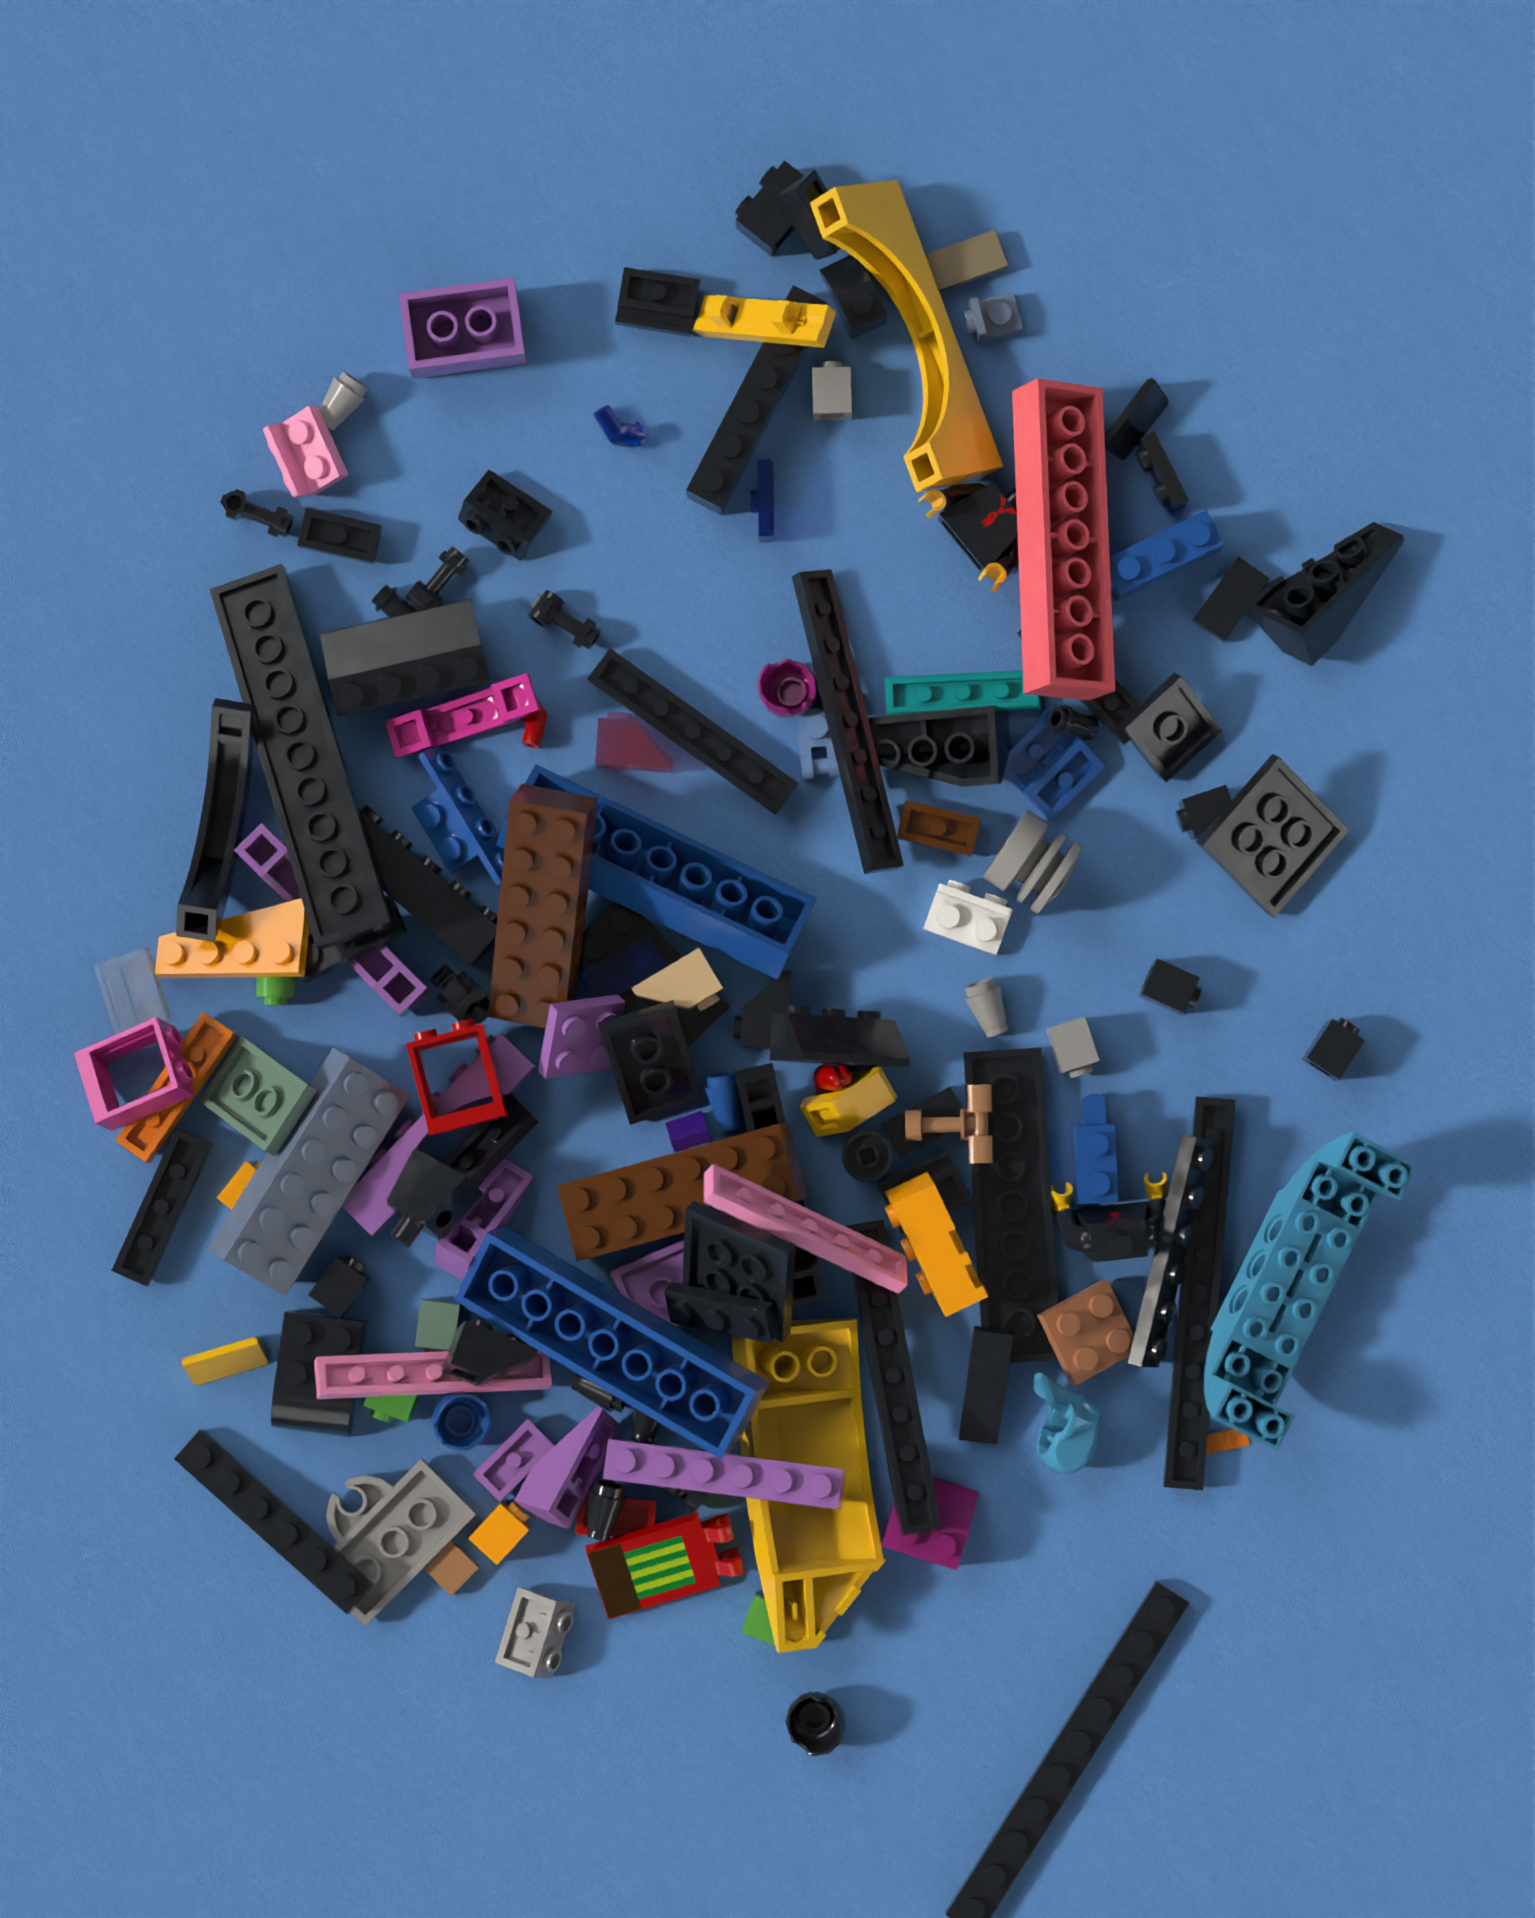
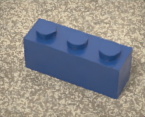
M1205 510L1110 556L1111 594L1115 602L1218 553L1224 543L1208 511Z

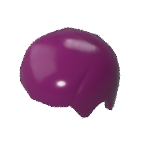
M789 658L775 664H766L757 679L760 700L769 712L778 717L791 718L805 713L812 708L818 695L817 681L807 665L792 661Z

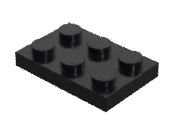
M674 1000L598 1023L630 1125L704 1102Z

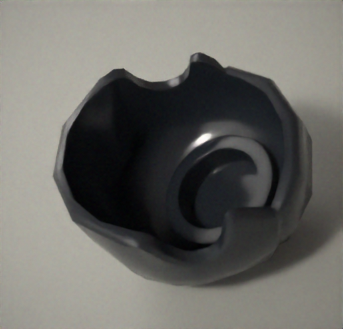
M818 1691L801 1694L790 1704L785 1720L791 1742L806 1750L810 1756L825 1755L832 1752L840 1744L846 1727L845 1715L838 1702Z

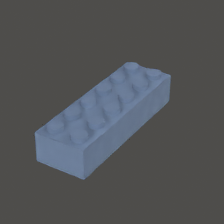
M332 1048L310 1084L317 1089L312 1100L277 1154L273 1156L267 1152L207 1248L224 1261L284 1296L288 1293L410 1097L403 1090Z

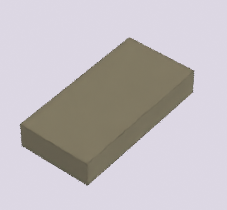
M995 230L925 254L939 293L1008 268V263Z

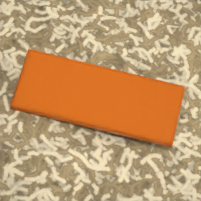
M1234 1429L1208 1434L1206 1455L1249 1446L1248 1436Z

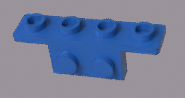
M443 746L422 752L419 755V759L437 789L412 806V811L450 874L460 870L479 856L496 886L501 887L504 849L496 846L498 835L496 834L494 824L485 816L476 801L474 791L466 784L456 768V762L452 755Z

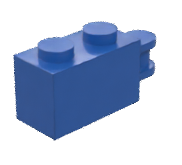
M1090 1094L1085 1096L1080 1103L1081 1125L1073 1126L1076 1204L1119 1203L1115 1124L1106 1123V1103L1103 1097L1098 1094Z

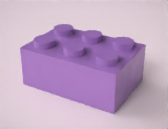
M514 277L399 293L408 367L413 379L527 363L518 291Z

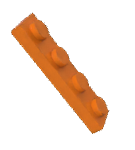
M202 1012L182 1041V1046L179 1047L183 1060L189 1064L194 1079L190 1083L194 1096L125 1125L115 1141L144 1162L150 1164L238 1034L207 1013ZM166 1066L146 1095L171 1085Z

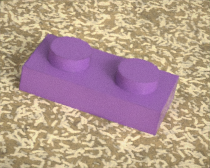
M528 1418L472 1475L501 1502L529 1474L532 1466L548 1453L555 1444Z

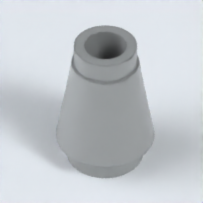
M345 371L338 378L334 376L320 406V411L327 427L333 431L366 400L363 396L368 388Z
M987 977L965 986L964 989L967 996L964 997V1000L981 1028L985 1031L986 1037L996 1036L1007 1031L1008 1026L1006 1024L1007 1020L1000 984L996 985L993 977Z

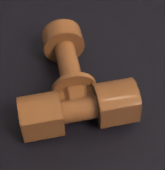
M967 1085L968 1109H960V1117H922V1110H905L906 1141H922V1133L960 1132L961 1140H969V1164L993 1163V1136H988V1112H992V1085Z

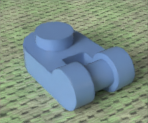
M814 708L806 711L800 717L797 728L802 780L814 779L816 774L829 773V777L840 776L824 710ZM826 748L827 758L812 759L811 749Z

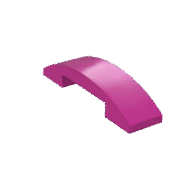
M529 673L492 684L491 688L426 710L419 709L385 721L395 758L410 756L438 746L467 739L540 711Z

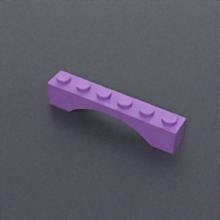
M261 823L234 851L286 902L300 899L301 895L286 845L266 825ZM385 944L347 962L403 1018L431 991Z
M500 1033L496 1038L490 1034L488 1038L503 1096L510 1095L537 1066L503 1034ZM479 1046L475 1050L479 1056L469 1067L462 1063L450 1075L448 1080L452 1085L442 1095L438 1091L432 1094L438 1117L457 1112L472 1103L492 1097ZM424 1114L415 1123L409 1119L394 1134L398 1141L389 1151L382 1147L370 1159L367 1165L371 1169L361 1180H357L341 1206L371 1236L377 1235L396 1215L387 1205V1198L414 1149L419 1150L429 1137Z
M608 1439L603 1479L842 1510L847 1471L839 1468L728 1454L720 1459L705 1451Z

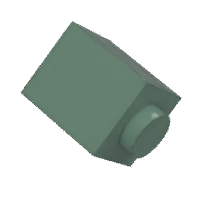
M422 1299L420 1302L415 1347L424 1348V1352L449 1351L456 1329L460 1326L463 1305L454 1302Z

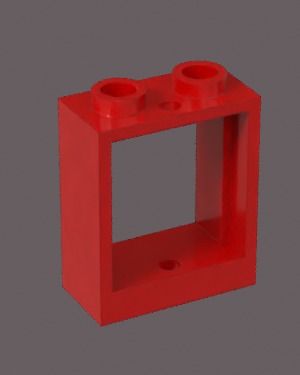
M474 1019L451 1024L453 1031L440 1035L437 1034L436 1029L413 1034L415 1041L406 1043L430 1136L509 1116L486 1026L484 1024L476 1025ZM477 1038L493 1102L438 1117L421 1052Z

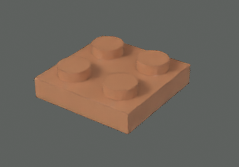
M1100 1280L1037 1315L1070 1385L1077 1386L1130 1356L1134 1334L1108 1280Z

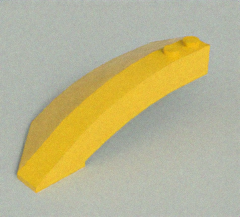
M857 1319L791 1320V1334L783 1343L774 1340L770 1344L731 1335L733 1361L769 1381L739 1440L740 1455L839 1468L847 1471L842 1510L746 1498L757 1567L778 1653L817 1648L826 1637L825 1632L838 1615L842 1616L860 1594V1587L872 1572H877L886 1561L882 1552L869 1473L861 1398Z

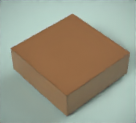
M451 1540L429 1562L424 1570L452 1596L480 1566Z

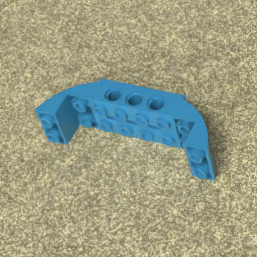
M1352 1131L1340 1135L1322 1146L1296 1171L1283 1190H1278L1210 1329L1213 1333L1204 1371V1394L1206 1406L1212 1419L1276 1451L1279 1450L1295 1415L1276 1406L1379 1194L1400 1201L1417 1165Z

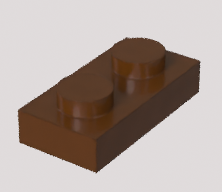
M905 800L897 839L972 857L981 818Z

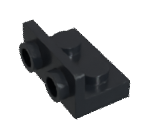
M488 469L464 499L458 520L470 532L479 534L495 544L502 553L522 561L527 554L530 544L550 520L553 511Z

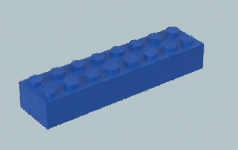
M535 764L525 782L526 785L598 798L588 890L778 980L816 902V897ZM508 813L504 818L496 846L503 849L505 848Z
M505 1225L486 1233L454 1298L458 1303L720 1459L736 1448L769 1384V1381Z

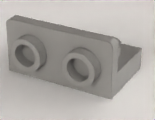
M518 1587L495 1663L533 1678H552L562 1660L561 1649L565 1636L573 1624L572 1613L575 1604L567 1600L554 1599L528 1588Z

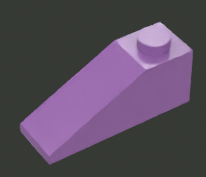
M503 1159L478 1187L484 1193L482 1197L444 1238L437 1241L435 1264L463 1281L486 1233L499 1226H506L532 1184L534 1176L508 1160Z
M596 1407L532 1466L514 1501L533 1518L569 1529L605 1461L608 1439L616 1440L622 1426L603 1408Z

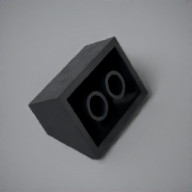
M786 1006V1013L772 1014L770 1061L843 1064L866 1067H906L910 1065V1058L895 1020L881 1019V1012L857 1011V1017H845V1009L822 1008V1015L810 1014V1007Z

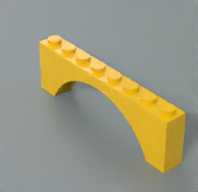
M898 180L837 186L810 202L822 238L848 252L872 273L891 297L912 338L921 370L923 408L917 435L903 457L916 493L978 481L1004 467Z

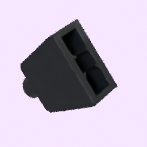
M414 1149L387 1198V1205L401 1218L390 1236L407 1248H410L421 1231L438 1240L442 1239L476 1204L484 1193L465 1174Z

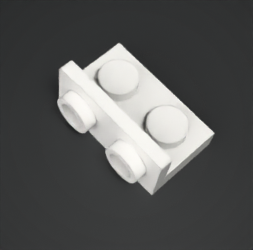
M952 880L948 881L947 886L939 884L923 930L996 956L1009 918L1013 912V909L1006 907L1007 900L989 893H985L984 899L969 894L971 887Z

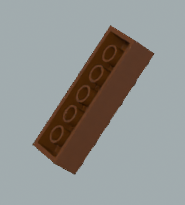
M521 784L509 799L488 1017L546 1028L551 1003L573 1001L577 998L598 798Z
M788 1122L557 1185L576 1260H585L683 1233L685 1209L693 1201L737 1218L704 1202V1172L712 1164L790 1201L796 1202L809 1198Z

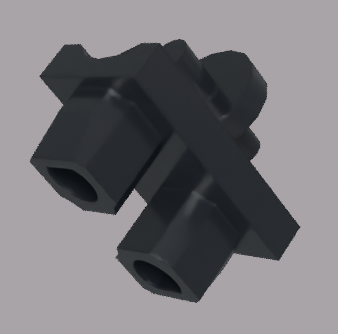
M445 963L429 979L440 992L437 999L459 1022L474 1019L475 1024H480L487 1019L489 1009L487 994L464 970L457 975Z

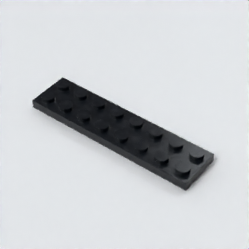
M1041 1048L963 1052L966 1109H968L967 1085H992V1112H988V1136H993V1163L970 1164L977 1277L988 1295L987 1298L979 1301L981 1327L1013 1330L1009 1363L1058 1360L1037 1316L1058 1304Z

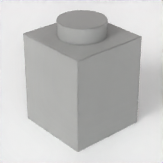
M825 361L819 363V367L812 368L813 421L852 419L851 366L843 367L840 361Z
M1085 1016L1046 1029L1060 1074L1069 1071L1070 1077L1074 1078L1093 1071L1091 1064L1100 1060Z

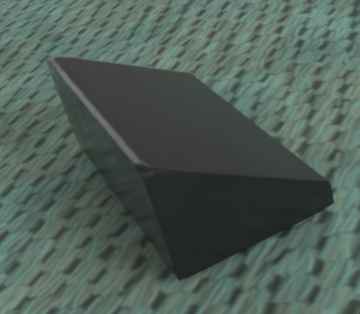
M813 169L783 190L777 199L812 256L819 260L836 254L841 248L822 238L810 202L828 191L815 169Z
M1152 377L1147 379L1105 434V449L1122 461L1126 460L1137 446L1140 438L1147 433L1169 403L1167 396Z

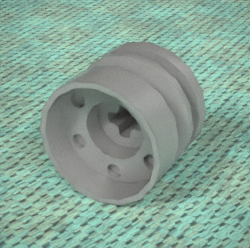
M1027 810L982 878L1001 891H1005L1017 879L1022 883L1016 901L1022 903L1029 892L1033 890L1038 895L1029 909L1038 914L1044 906L1055 900L1073 874L1083 846L1075 841L1066 854L1063 855L1058 850L1067 835L1064 833L1059 834L1048 845L1043 841V838L1048 830L1049 823Z

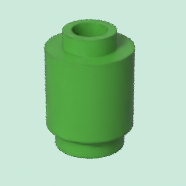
M257 977L256 997L264 998V1005L287 1006V999L295 998L296 977Z

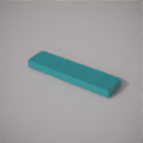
M1023 670L884 678L886 716L993 705L1008 709V711L1041 709L1040 695L1024 694Z

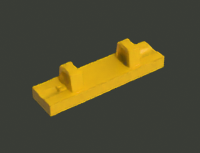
M704 295L693 331L701 337L824 348L836 311L829 305L797 303L784 300L737 298L725 295Z

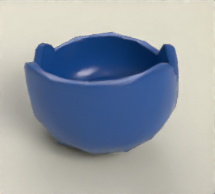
M473 1393L448 1394L437 1403L432 1415V1427L436 1438L442 1445L452 1450H470L483 1442L492 1425L488 1404Z

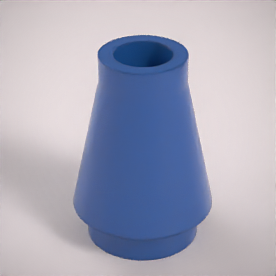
M722 1072L707 1076V1085L704 1086V1089L715 1115L718 1130L740 1128L741 1099L735 1073Z

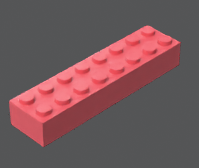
M1037 378L1012 391L1024 694L1089 701L1115 691L1103 388Z

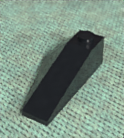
M1373 522L1336 543L1334 551L1316 562L1311 558L1302 563V570L1287 579L1280 576L1271 581L1245 606L1246 612L1283 653L1313 666L1338 641L1403 544L1404 537L1402 534Z
M993 705L868 718L879 766L961 787L1001 784L1010 752L1008 709Z

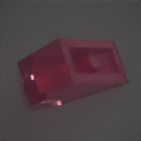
M608 712L607 718H598L595 758L597 768L674 773L673 760L637 720H630L631 714Z

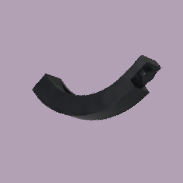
M215 698L212 705L209 761L201 819L191 865L177 907L176 936L215 942L220 929L238 854L234 849L241 843L254 751V737L252 734L254 704Z
M773 1063L734 1071L748 1132L785 1123L786 1120ZM799 1200L795 1202L805 1207L804 1200ZM796 1246L792 1307L826 1300L817 1256Z

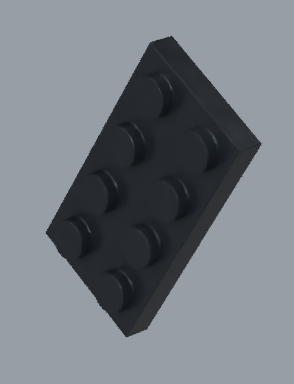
M614 902L584 931L580 963L610 995L618 994L626 1002L624 1009L628 1013L661 1004L660 1002L636 997L632 987L681 959L682 956L641 914ZM720 996V1001L701 1012L697 1006L691 1010L676 1007L688 1047L730 1008Z

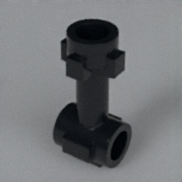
M238 489L228 492L226 495L223 494L220 501L226 511L225 516L236 521L246 517L269 526L268 534L274 537H278V535L286 537L294 520V516L288 514V510L278 506L277 510L273 512L248 502L245 492Z
M453 546L447 552L444 550L438 557L443 564L429 582L425 585L419 580L405 597L411 602L410 606L416 611L441 605L444 599L438 595L455 573L462 577L466 572L467 567L465 566L470 560Z
M545 590L542 596L538 594L530 606L529 618L543 628H548L551 622L555 623L575 636L573 639L574 645L580 649L584 646L590 650L601 633V630L596 627V622L588 618L582 623L561 610L565 602L549 590Z

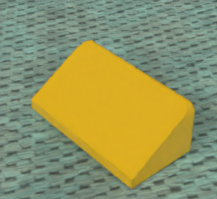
M255 1336L185 1357L181 1362L192 1383L201 1385L268 1364V1357L262 1337Z

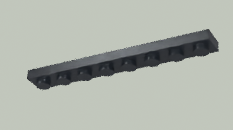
M832 570L799 572L792 576V581L864 874L897 870L903 867L904 863Z
M883 1220L845 1226L888 1247ZM852 1272L900 1535L902 1537L940 1530L942 1527L898 1295L896 1292Z

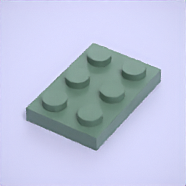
M240 1036L199 1099V1102L261 1149L275 1156L312 1100L317 1089L256 1044Z

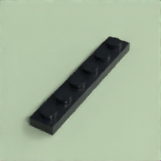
M609 648L587 678L591 684L775 816L798 786V782L611 648Z
M1182 1134L1159 1230V1238L1156 1243L1130 1351L1129 1364L1139 1367L1159 1368L1160 1361L1163 1360L1166 1354V1335L1169 1323L1172 1322L1176 1314L1175 1297L1178 1285L1181 1284L1185 1276L1184 1260L1187 1247L1191 1245L1195 1234L1193 1222L1196 1210L1200 1207L1204 1197L1202 1185L1205 1172L1209 1169L1213 1159L1212 1139Z
M199 1429L174 1458L175 1461L344 1613L350 1614L375 1585L372 1580L204 1430Z

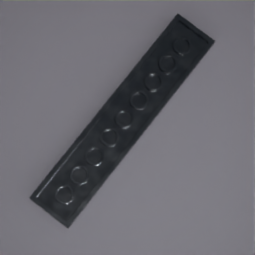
M281 563L211 588L210 593L244 703L254 704L252 734L316 948L322 950L394 925L286 568Z

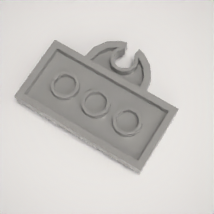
M423 1458L395 1485L382 1477L368 1474L346 1480L344 1483L347 1488L357 1490L363 1497V1505L358 1511H348L342 1505L341 1496L335 1492L329 1499L326 1517L329 1531L337 1541L334 1547L375 1583L373 1588L351 1612L364 1626L477 1514Z

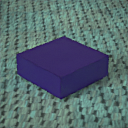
M702 1111L665 1123L674 1152H679L711 1140Z

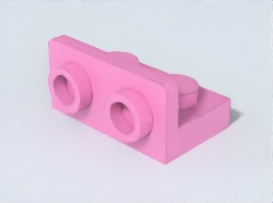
M318 405L308 406L282 423L269 424L263 428L268 441V447L275 456L283 474V481L294 498L317 495L349 475Z

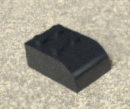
M292 1310L284 1312L272 1396V1427L351 1437L356 1398L317 1399L314 1360L319 1356L362 1355L367 1325L366 1320Z

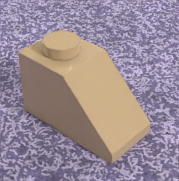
M697 948L632 987V990L636 997L660 1003L674 1000L676 1007L691 1010L697 1006L701 1012L720 1001L717 994L723 991V987L701 950Z

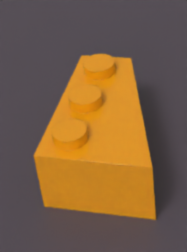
M928 1172L886 1191L885 1194L890 1205L884 1207L893 1228L901 1226L906 1238L900 1240V1244L909 1262L916 1259L921 1271L916 1273L915 1276L925 1295L932 1292L944 1316L947 1317L987 1298L988 1295L973 1269L971 1259L961 1243L950 1215Z

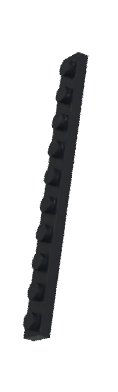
M1196 1096L1194 1102L1192 1135L1213 1140L1211 1147L1213 1159L1209 1169L1205 1172L1202 1185L1204 1197L1200 1207L1196 1210L1193 1222L1195 1234L1191 1245L1187 1247L1184 1260L1185 1276L1179 1285L1163 1487L1203 1491L1209 1411L1204 1394V1371L1213 1333L1210 1329L1218 1315L1235 1100Z
M1155 1580L945 1911L946 1916L949 1918H991L1190 1604L1187 1600Z

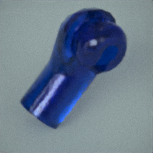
M610 405L602 407L593 414L611 444L636 448L645 443L648 436V428L644 423L636 421L635 424L619 422Z

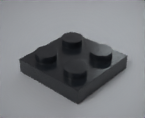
M1175 672L1118 724L1159 779L1166 783L1223 731L1182 676Z

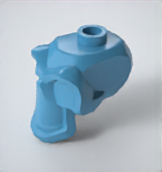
M1036 1373L1034 1375V1391L1039 1397L1045 1399L1049 1405L1048 1418L1039 1429L1040 1433L1037 1440L1038 1456L1044 1466L1057 1473L1068 1475L1077 1473L1084 1467L1086 1462H1091L1095 1457L1098 1448V1425L1101 1421L1102 1412L1086 1400L1083 1394L1068 1391L1060 1384L1047 1378L1044 1373Z

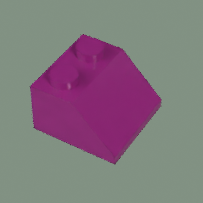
M932 1477L942 1528L937 1531L901 1537L895 1503L893 1501L882 1535L881 1546L957 1570L969 1534L979 1491Z

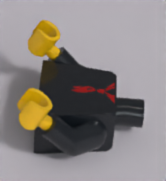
M980 482L957 484L942 490L930 489L918 499L919 503L928 501L932 505L933 509L926 514V517L932 518L940 512L938 516L940 524L981 572L978 580L981 581L984 577L991 578L995 585L990 591L996 592L1005 579L1019 566L1016 487L1005 496L994 483L985 486Z
M1162 1172L1163 1180L1156 1184L1150 1182L1149 1173L1144 1176L1146 1195L1150 1199L1148 1202L1081 1209L1071 1208L1073 1187L1070 1183L1065 1182V1194L1055 1192L1053 1184L1050 1185L1052 1209L1058 1211L1056 1217L1066 1246L1082 1252L1092 1262L1148 1256L1150 1245L1157 1243L1159 1238V1230L1166 1205V1200L1164 1199L1167 1198L1169 1193L1166 1173Z

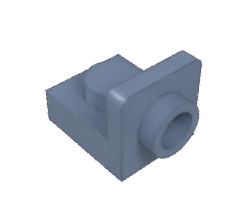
M1013 292L978 301L977 297L969 299V310L963 312L968 334L975 333L977 343L1023 331Z

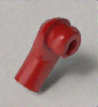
M538 699L540 711L521 719L526 725L521 744L531 749L540 748L548 719L547 712Z
M829 1064L817 1067L813 1074L815 1094L820 1095L842 1090V1086L849 1085L852 1082V1075L848 1067L843 1064L838 1065L836 1068Z

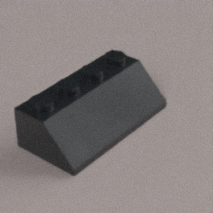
M471 598L320 633L328 680L338 717L490 681V672Z

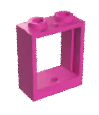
M155 1017L74 1053L95 1124L113 1131L194 1096L190 1083L194 1079L189 1064L182 1058L179 1047L182 1046L183 1042L178 1029L174 1025ZM159 1042L171 1085L120 1107L107 1063Z

